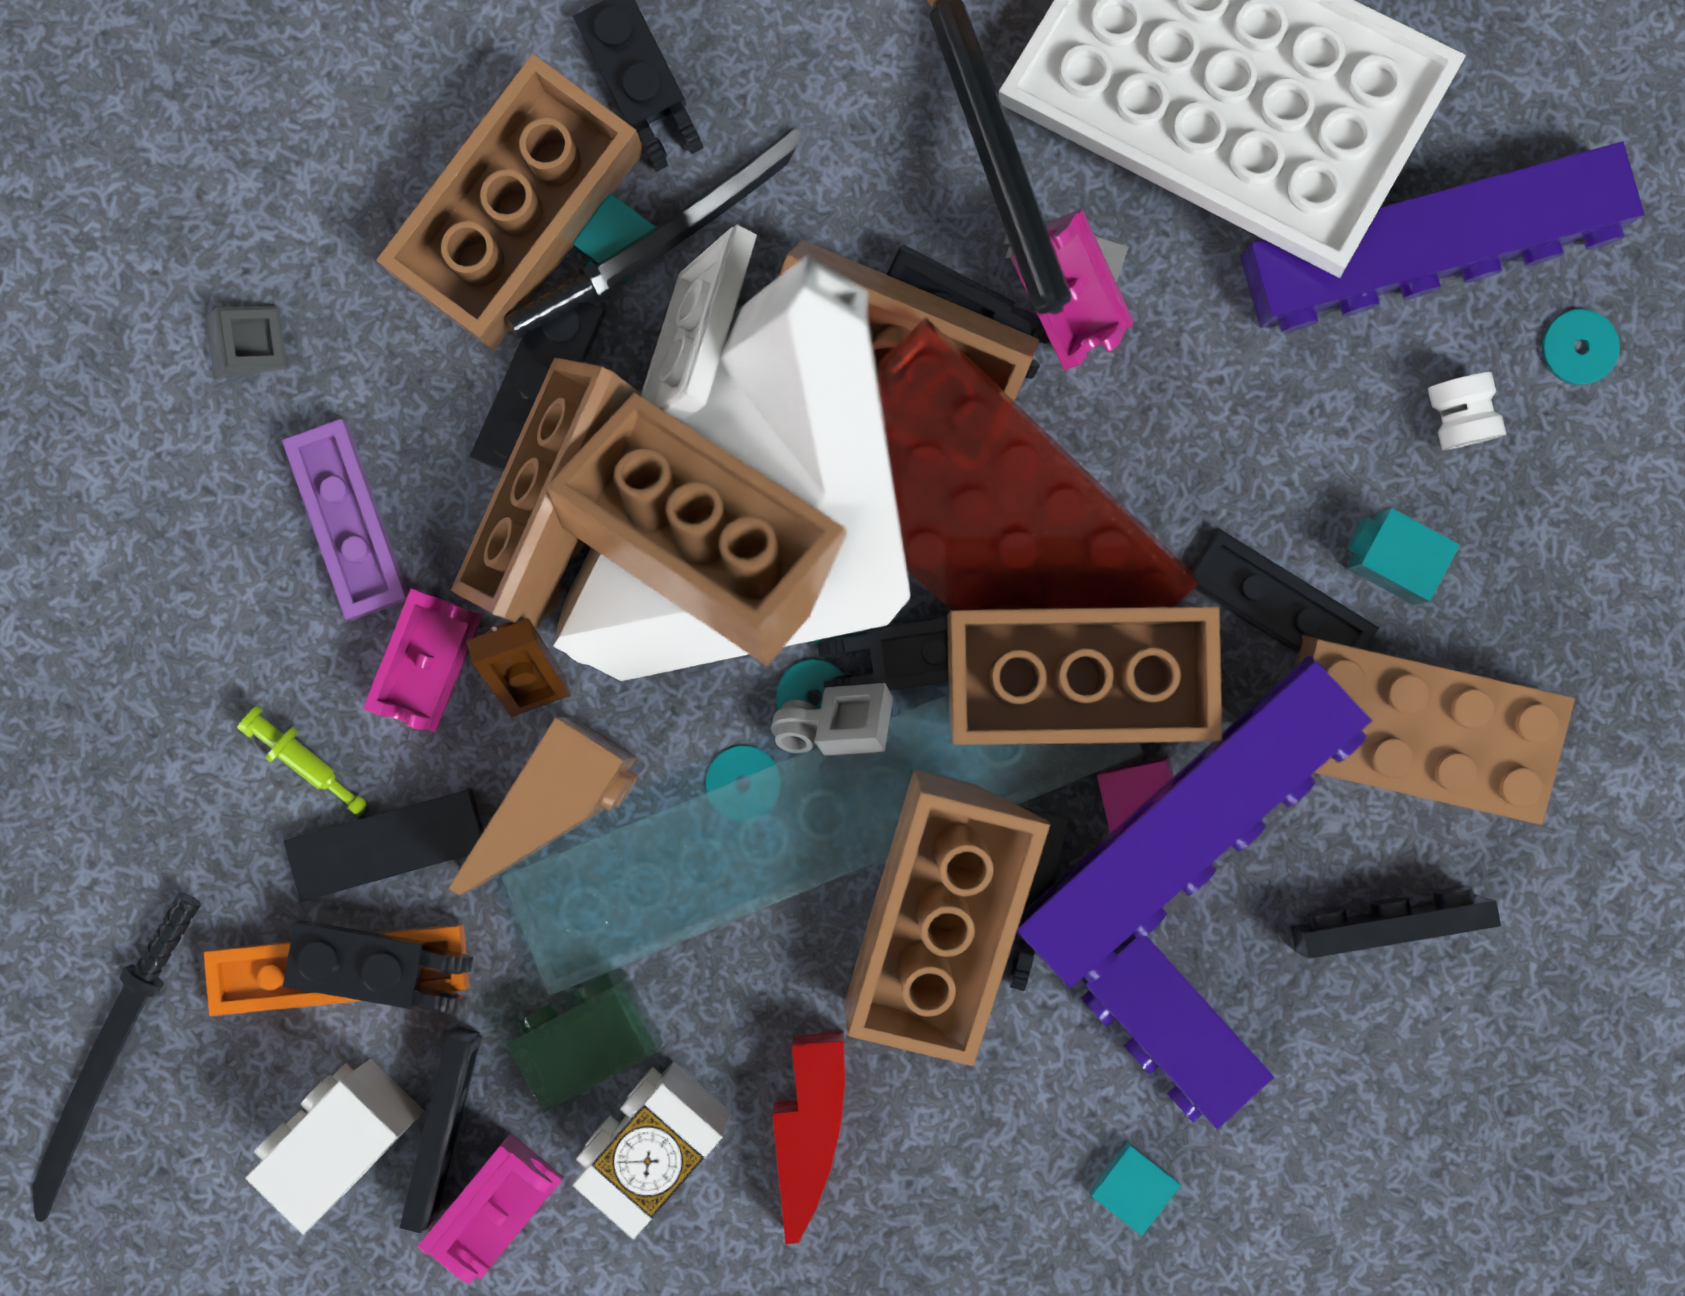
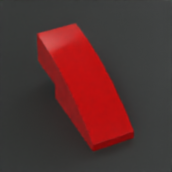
M844 1031L793 1036L792 1053L797 1100L774 1102L772 1115L785 1245L799 1243L817 1209L832 1168L841 1129L845 1090Z

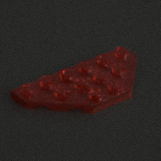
M927 317L879 362V399L907 571L950 610L1172 608L1198 586L1195 574Z

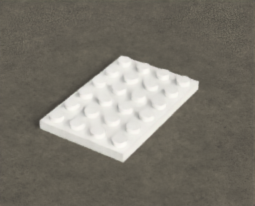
M1054 0L1000 88L999 99L1002 106L1340 278L1466 55L1354 0Z

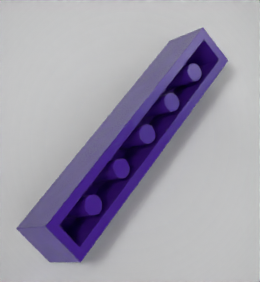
M1624 141L1381 207L1340 278L1266 240L1251 243L1240 256L1260 328L1279 324L1281 333H1288L1318 323L1317 313L1340 307L1342 316H1350L1379 306L1378 296L1401 290L1403 300H1408L1432 293L1441 288L1439 279L1462 274L1464 283L1482 280L1502 272L1501 262L1522 257L1525 266L1544 263L1564 254L1562 246L1583 240L1586 250L1599 248L1625 238L1623 228L1645 214Z
M1308 655L1222 732V741H1212L1024 910L1017 932L1070 989L1083 977L1090 983L1097 980L1117 960L1118 955L1114 950L1132 934L1137 939H1142L1163 921L1167 912L1162 907L1181 890L1189 896L1210 880L1216 872V868L1212 863L1232 846L1236 852H1239L1250 845L1266 828V824L1261 819L1280 802L1288 808L1302 799L1316 784L1312 774L1332 757L1336 763H1339L1354 753L1367 738V735L1362 730L1373 720L1326 670Z

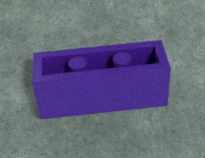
M1132 934L1114 950L1118 958L1101 977L1091 983L1085 977L1081 979L1089 990L1080 998L1106 1027L1117 1019L1131 1034L1132 1038L1123 1046L1149 1075L1160 1066L1176 1084L1167 1094L1193 1123L1204 1115L1218 1130L1264 1088L1274 1076L1147 936L1137 939Z

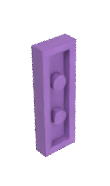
M339 419L283 439V446L345 620L352 621L405 602L409 593L348 422Z

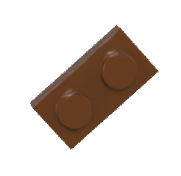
M530 619L518 623H502L492 627L484 635L467 640L472 664L511 717L571 696L564 672Z

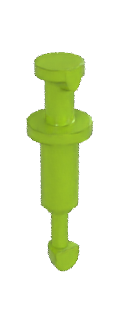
M258 704L243 718L237 728L249 738L254 734L271 748L265 760L272 764L279 758L317 790L320 788L326 790L328 788L349 805L348 809L359 818L362 817L366 809L364 798L360 795L356 797L335 780V770L295 739L299 733L296 727L292 726L285 734L261 716L264 709Z

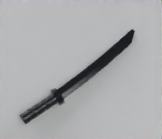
M798 128L789 129L740 169L650 232L596 265L588 261L579 266L580 276L572 279V282L559 286L555 289L556 291L549 292L541 296L539 300L532 301L523 306L522 309H518L505 316L506 322L514 336L519 339L528 334L529 331H533L546 324V321L549 322L562 315V312L566 313V311L577 307L579 303H584L591 298H594L599 303L610 298L609 289L667 253L783 169L789 163L801 139L802 131Z
M178 893L172 903L173 906L170 907L163 918V923L159 925L153 935V940L149 942L143 952V957L139 959L136 965L126 966L119 977L124 986L70 1094L33 1183L34 1214L38 1222L48 1218L72 1157L112 1068L147 999L158 995L164 985L159 978L162 972L161 969L169 961L172 955L171 952L179 944L181 935L186 932L191 923V918L196 915L201 906V903L196 898L186 893Z

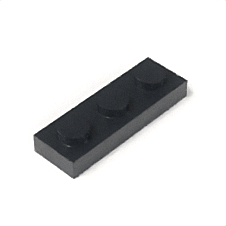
M546 284L541 296L556 291V288ZM587 301L579 303L577 307L566 311V313L562 312V315L549 322L546 321V324L533 331H529L528 334L522 337L469 457L504 472L554 357L584 363L606 315V311L603 308Z
M1454 887L1433 892L1434 903L1410 906V901L1407 897L1382 899L1370 903L1371 913L1347 917L1345 908L1317 910L1307 913L1308 924L1291 926L1295 952L1311 959L1500 927L1497 901L1479 895L1474 896L1472 887Z

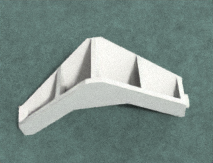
M808 255L733 313L707 403L682 422L846 527L847 535L810 617L785 646L888 625L910 598V586L867 324L868 292ZM592 547L564 600L553 642L555 648L567 653L573 660L581 664L591 665L620 681L748 655V653Z

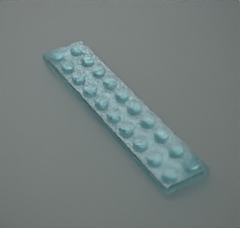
M949 694L891 717L885 752L823 755L819 747L501 877L550 996L888 858L914 769L976 784L1018 805L1141 755L1143 751L1139 742L949 744Z

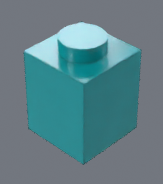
M1390 508L1377 513L1373 519L1365 516L1358 524L1347 545V550L1353 552L1354 555L1346 569L1412 605L1430 602L1460 544Z

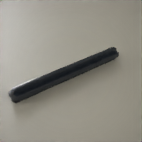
M937 0V7L930 12V21L1033 310L1039 315L1047 313L1059 314L1063 311V306L1071 301V292L966 6L962 0Z

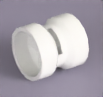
M1492 372L1460 377L1428 388L1431 405L1440 411L1443 423L1438 430L1442 450L1473 445L1507 435L1503 417L1494 411L1492 397L1496 393Z

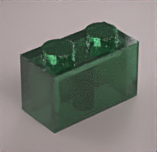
M608 972L574 990L578 999L576 1003L557 1013L552 1003H549L517 1021L521 1032L516 1034L507 1043V1046L542 1113L659 1051L664 1041L629 975L613 982Z

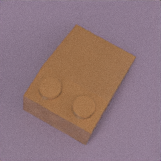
M574 717L555 718L448 889L459 896L475 889L603 812L604 809L611 811L614 806L619 808L638 778V775L630 771L637 757Z

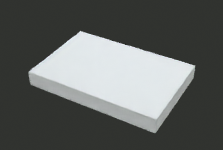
M736 225L734 228L731 227L679 273L641 393L642 398L680 422L689 418L707 403L756 240V234L739 225Z

